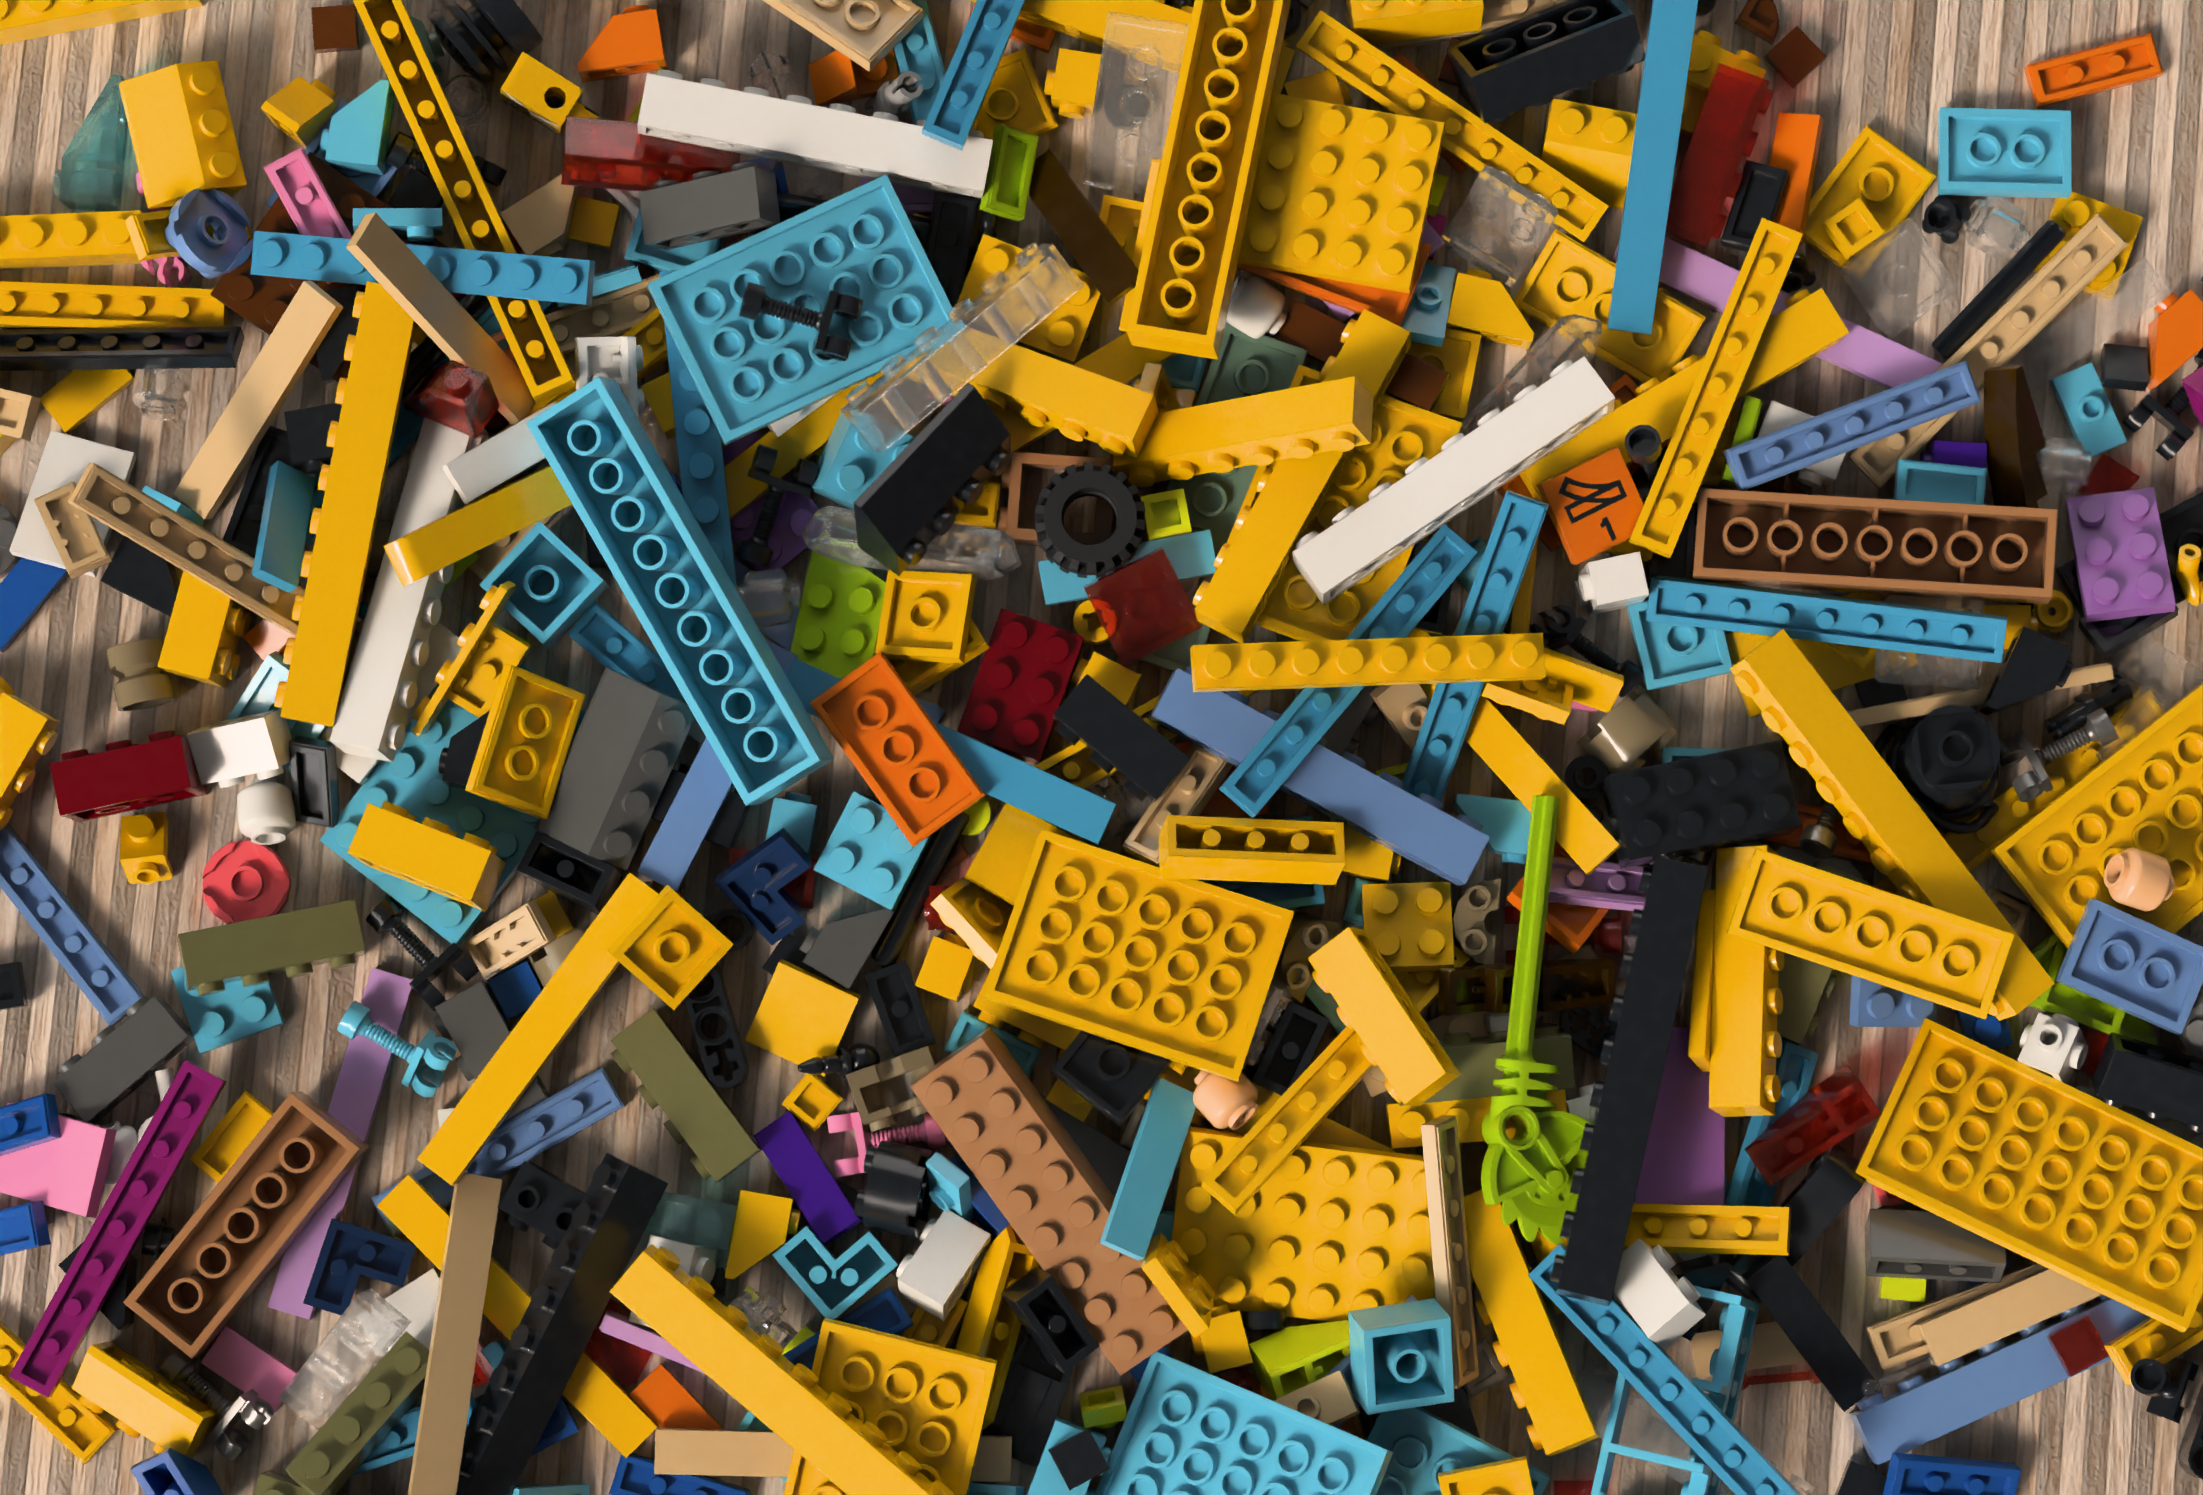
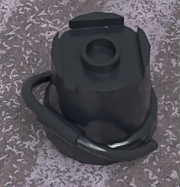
M1947 705L1934 709L1926 716L1916 718L1901 729L1895 724L1888 725L1876 739L1873 746L1882 757L1885 745L1894 737L1886 753L1885 762L1933 825L1955 834L1976 833L1985 827L1999 811L1998 804L1992 798L1999 783L2001 743L1993 724L1989 720L1986 722L1981 716L1975 714L1976 710L1968 706ZM1983 809H1985L1984 812L1979 816V818H1977V819L1974 820L1973 822H1971V823H1962V822H1966V821L1971 820V819L1974 818L1977 814H1979Z

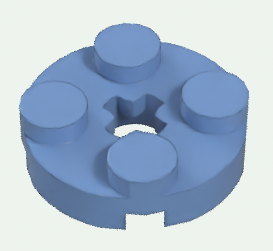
M200 188L190 191L173 205L169 215V225L165 228V238L169 245L174 247L191 267L198 270L205 278L212 279L218 275L230 273L242 265L252 252L253 240L251 239L246 244L248 241L246 226L250 222L243 208L231 196L216 189L206 192L200 191ZM208 225L213 226L215 229L213 233L215 239L207 234L205 227Z

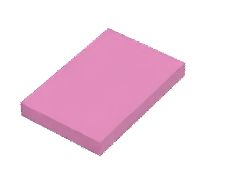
M58 1115L61 1138L0 1156L1 1193L33 1202L43 1200V1205L85 1217L96 1218L117 1130Z

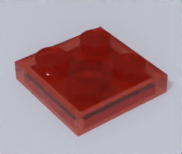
M1162 547L1083 586L1123 667L1202 628Z

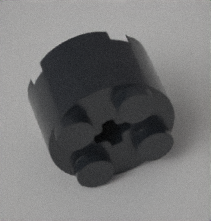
M885 1140L881 1141L878 1147H868L864 1160V1172L869 1173L866 1190H859L854 1209L855 1216L863 1218V1224L866 1228L915 1238L921 1236L923 1230L915 1227L918 1219L927 1221L932 1203L929 1196L930 1190L926 1162L936 1153L935 1150Z

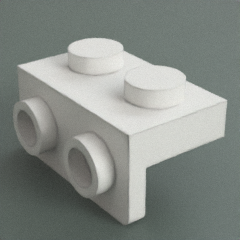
M574 337L576 391L597 377L615 379L637 418L638 415H643L644 394L642 389L637 387V371H642L643 351L641 345H636V337Z

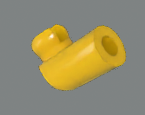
M2185 544L2179 549L2176 577L2186 601L2198 607L2199 603L2203 604V581L2199 582L2198 577L2201 550L2196 545Z

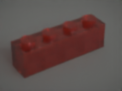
M1718 62L1672 186L1666 226L1667 233L1708 247L1711 238L1719 240L1727 219V215L1720 213L1726 196L1734 199L1742 180L1743 174L1736 172L1741 156L1750 157L1758 137V132L1751 130L1757 114L1766 115L1774 91L1767 89L1768 79Z
M566 116L562 143V185L643 192L655 189L654 184L663 180H679L681 183L693 180V174L698 172L717 171L719 174L731 172V166L740 163V153L638 134L637 122Z

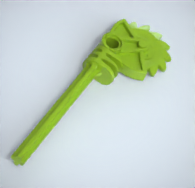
M1533 795L1506 1051L1502 1057L1495 1059V1067L1503 1072L1502 1079L1493 1080V1086L1501 1089V1095L1491 1096L1490 1111L1484 1117L1481 1126L1483 1138L1489 1145L1482 1164L1481 1186L1486 1205H1496L1503 1202L1501 1218L1504 1225L1512 1224L1517 1218L1520 1231L1528 1242H1533L1536 1239L1539 1230L1549 1242L1559 1245L1563 1241V1237H1560L1565 1211L1574 1212L1578 1195L1570 1193V1187L1575 1167L1584 1168L1588 1151L1580 1150V1143L1585 1123H1590L1569 1112L1545 1111V1108L1557 1107L1555 1103L1546 1100L1547 1091H1558V1087L1548 1084L1549 1074H1560L1561 1067L1537 1063L1532 1056L1559 798H1555V796ZM1509 1118L1514 1120L1516 1125V1133L1512 1139L1505 1132L1506 1121Z

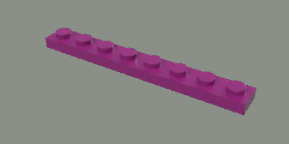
M184 1060L9 1377L47 1398L53 1396L227 1081L188 1060Z

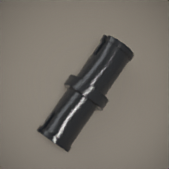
M2119 674L2114 675L2113 680L2107 681L2089 694L2082 692L2074 698L2075 703L2053 717L2046 719L2044 724L2048 733L2051 734L2056 730L2057 734L2052 737L2053 740H2060V738H2064V736L2084 728L2087 724L2086 715L2102 707L2107 713L2124 701L2131 699L2133 693L2130 686L2126 684L2121 688L2120 685L2125 679Z

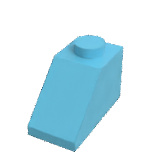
M379 80L331 116L330 129L324 128L322 132L320 151L322 155H326L325 160L334 169L384 175L386 164L384 159L388 150L396 96L389 80Z
M1456 794L1453 797V807L1459 814L1466 815L1483 825L1480 832L1490 836L1485 847L1491 854L1502 855V863L1526 865L1531 812L1520 800Z

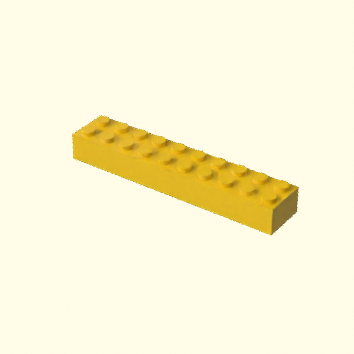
M1291 0L1194 1L1126 329L1132 346L1216 360L1219 358Z

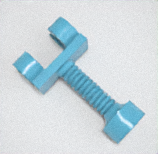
M355 1000L341 1019L337 1031L352 1040L358 1035H365L366 1038L369 1037V1040H372L374 1043L376 1042L378 1045L380 1044L381 1047L388 1048V1051H391L393 1054L395 1053L396 1056L403 1057V1060L407 1059L409 1066L401 1084L406 1087L412 1085L414 1091L423 1097H434L437 1088L441 1087L445 1078L441 1070H446L449 1061L453 1060L457 1049L454 1043L447 1038L436 1037L437 1033L430 1029L418 1046L414 1047L413 1044L406 1043V1040H403L401 1037L399 1038L398 1035L391 1034V1031L387 1032L386 1028L380 1027L379 1024L376 1025L375 1022L372 1023L369 1017L371 1009Z

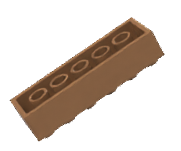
M302 1091L291 1092L123 1303L191 1359L203 1355L370 1146Z

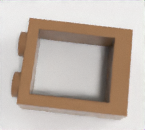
M1012 451V461L1002 473L1001 489H1009L1008 506H1000L998 532H1006L1007 544L1039 546L1035 529L1018 528L1023 467L1065 470L1066 467L1073 464L1075 467L1083 466L1084 462H1093V466L1102 467L1103 464L1112 466V470L1116 472L1113 468V459ZM1097 497L1094 533L1067 532V534L1076 542L1085 545H1096L1106 541L1112 535L1114 509L1109 503Z

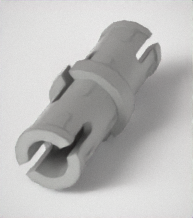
M905 71L897 79L883 83L879 87L877 94L871 97L865 104V111L873 108L867 116H873L874 112H886L894 115L905 112L910 106L911 100L917 98L923 92V84L915 87L922 80L921 77L913 71Z

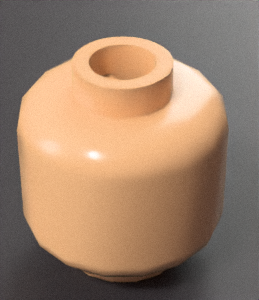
M2128 848L2120 854L2114 855L2108 862L2104 873V883L2108 887L2111 898L2120 904L2142 911L2156 909L2163 901L2170 898L2174 890L2175 882L2168 861L2161 856L2137 848Z
M1201 1071L1194 1080L1197 1087L1193 1093V1104L1216 1128L1225 1129L1230 1127L1232 1130H1236L1248 1122L1258 1109L1256 1103L1258 1089L1243 1072L1239 1082L1205 1071Z

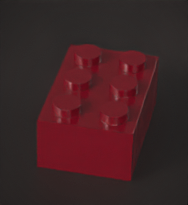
M1001 608L988 643L990 648L985 651L957 732L1003 753L1039 764L1043 760L1056 724L1053 714L1065 699L1084 646V637Z
M174 730L148 735L149 742L143 744H132L131 740L108 743L105 745L106 752L89 754L88 749L61 754L62 761L50 763L59 814L62 817L77 822L208 795L206 784L201 785L188 739L183 735H175Z

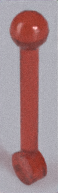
M1811 1368L1808 1372L1747 1376L1745 1374L1741 1390L1746 1389L1749 1385L1797 1381H1809L1812 1384H1820L1821 1382Z

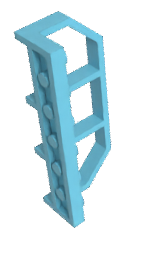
M1694 1286L1701 1295L1700 1298L1726 1303L1729 1306L1725 1305L1720 1315L1719 1329L1723 1333L1720 1347L1714 1350L1710 1360L1709 1372L1710 1375H1713L1712 1382L1696 1378L1691 1379L1703 1391L1709 1392L1705 1394L1734 1423L1760 1304L1743 1296ZM1618 1371L1591 1495H1607L1616 1454L1691 1471L1690 1481L1684 1483L1680 1495H1718L1721 1479L1692 1448L1690 1449V1461L1618 1445L1631 1384Z

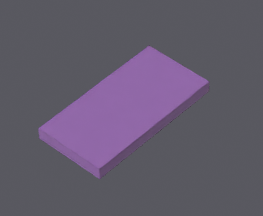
M1673 1027L1635 1194L1634 1203L1725 1206V1117L1709 1108L1710 1072H1702L1688 1057L1690 1027Z

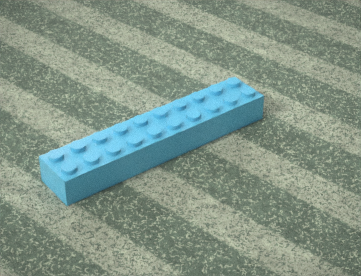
M597 377L526 423L744 804L746 806L762 804L834 760L616 380Z

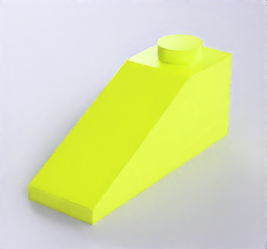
M1349 1320L1291 1326L1249 1344L1257 1378L1273 1400L1325 1377L1338 1363L1350 1354Z

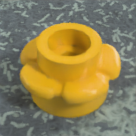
M2053 590V597L2048 605L2034 604V609H2032V617H2037L2038 628L2042 631L2048 629L2052 633H2058L2066 629L2068 621L2074 615L2072 602L2069 601L2064 593L2058 590ZM2054 608L2056 611L2055 615H2049L2048 609Z

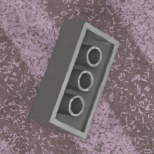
M606 667L568 751L548 819H538L535 829L589 856L627 870L695 719L686 701Z

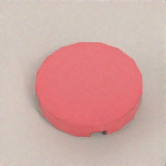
M248 840L228 843L216 851L204 867L202 877V891L205 903L213 915L227 924L280 914L288 902L291 889L289 868L280 854L267 845L255 844Z

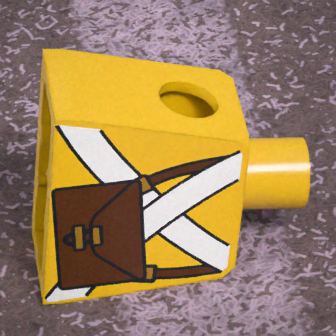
M524 52L521 53L500 89V102L557 134H560L564 126L567 125L588 137L600 117V114L579 102L583 92L580 87ZM549 97H558L563 101V106L554 109L549 107L545 100Z

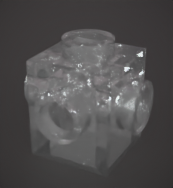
M748 1285L730 1304L747 1316L750 1321L747 1325L760 1336L763 1334L769 1335L783 1349L798 1334L795 1328L782 1315L787 1310L786 1306L770 1291H767L762 1296Z

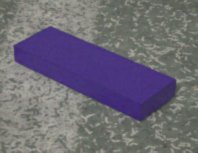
M788 1111L753 1135L823 1245L827 1246L862 1222L859 1216H855L854 1207L791 1111Z

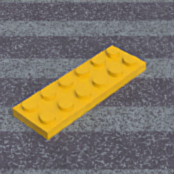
M1755 848L1727 933L1985 1020L2014 938L2012 933Z

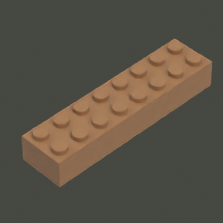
M1699 488L1693 579L1754 587L2048 605L2053 597L2058 509Z
M991 1026L918 1077L911 1085L913 1092L1042 1269L1053 1277L1120 1376L1188 1330L1141 1268L1142 1260H1135L1099 1243L1115 1197Z

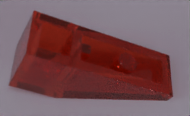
M1847 1065L1811 1088L1748 1145L1745 1151L1770 1187L1882 1114L1859 1078Z

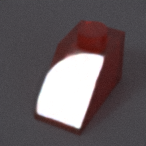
M453 360L431 369L403 403L406 410L473 438L478 437L500 407L489 376Z

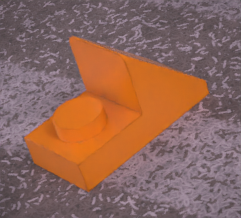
M893 49L870 72L837 50L808 64L816 105L821 107L832 103H842L875 96L883 83L886 81L890 82L898 77Z

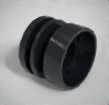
M446 0L444 4L455 20L449 23L436 9L427 17L434 26L439 42L465 73H469L478 79L485 87H488L495 81L484 65L488 60L501 73L504 74L508 70L506 62L499 52L506 46L511 52L520 57L522 52L528 54L543 41L537 29L514 0H469L472 6L467 10H464L453 0Z

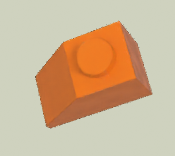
M635 5L623 9V14L613 15L577 63L578 73L583 83L658 71L659 68L667 70L668 64L662 25L657 9H649L647 5Z
M2192 289L2188 290L2180 298L2173 292L2154 308L2159 316L2148 324L2147 339L2149 378L2147 388L2150 391L2160 385L2203 348V302Z

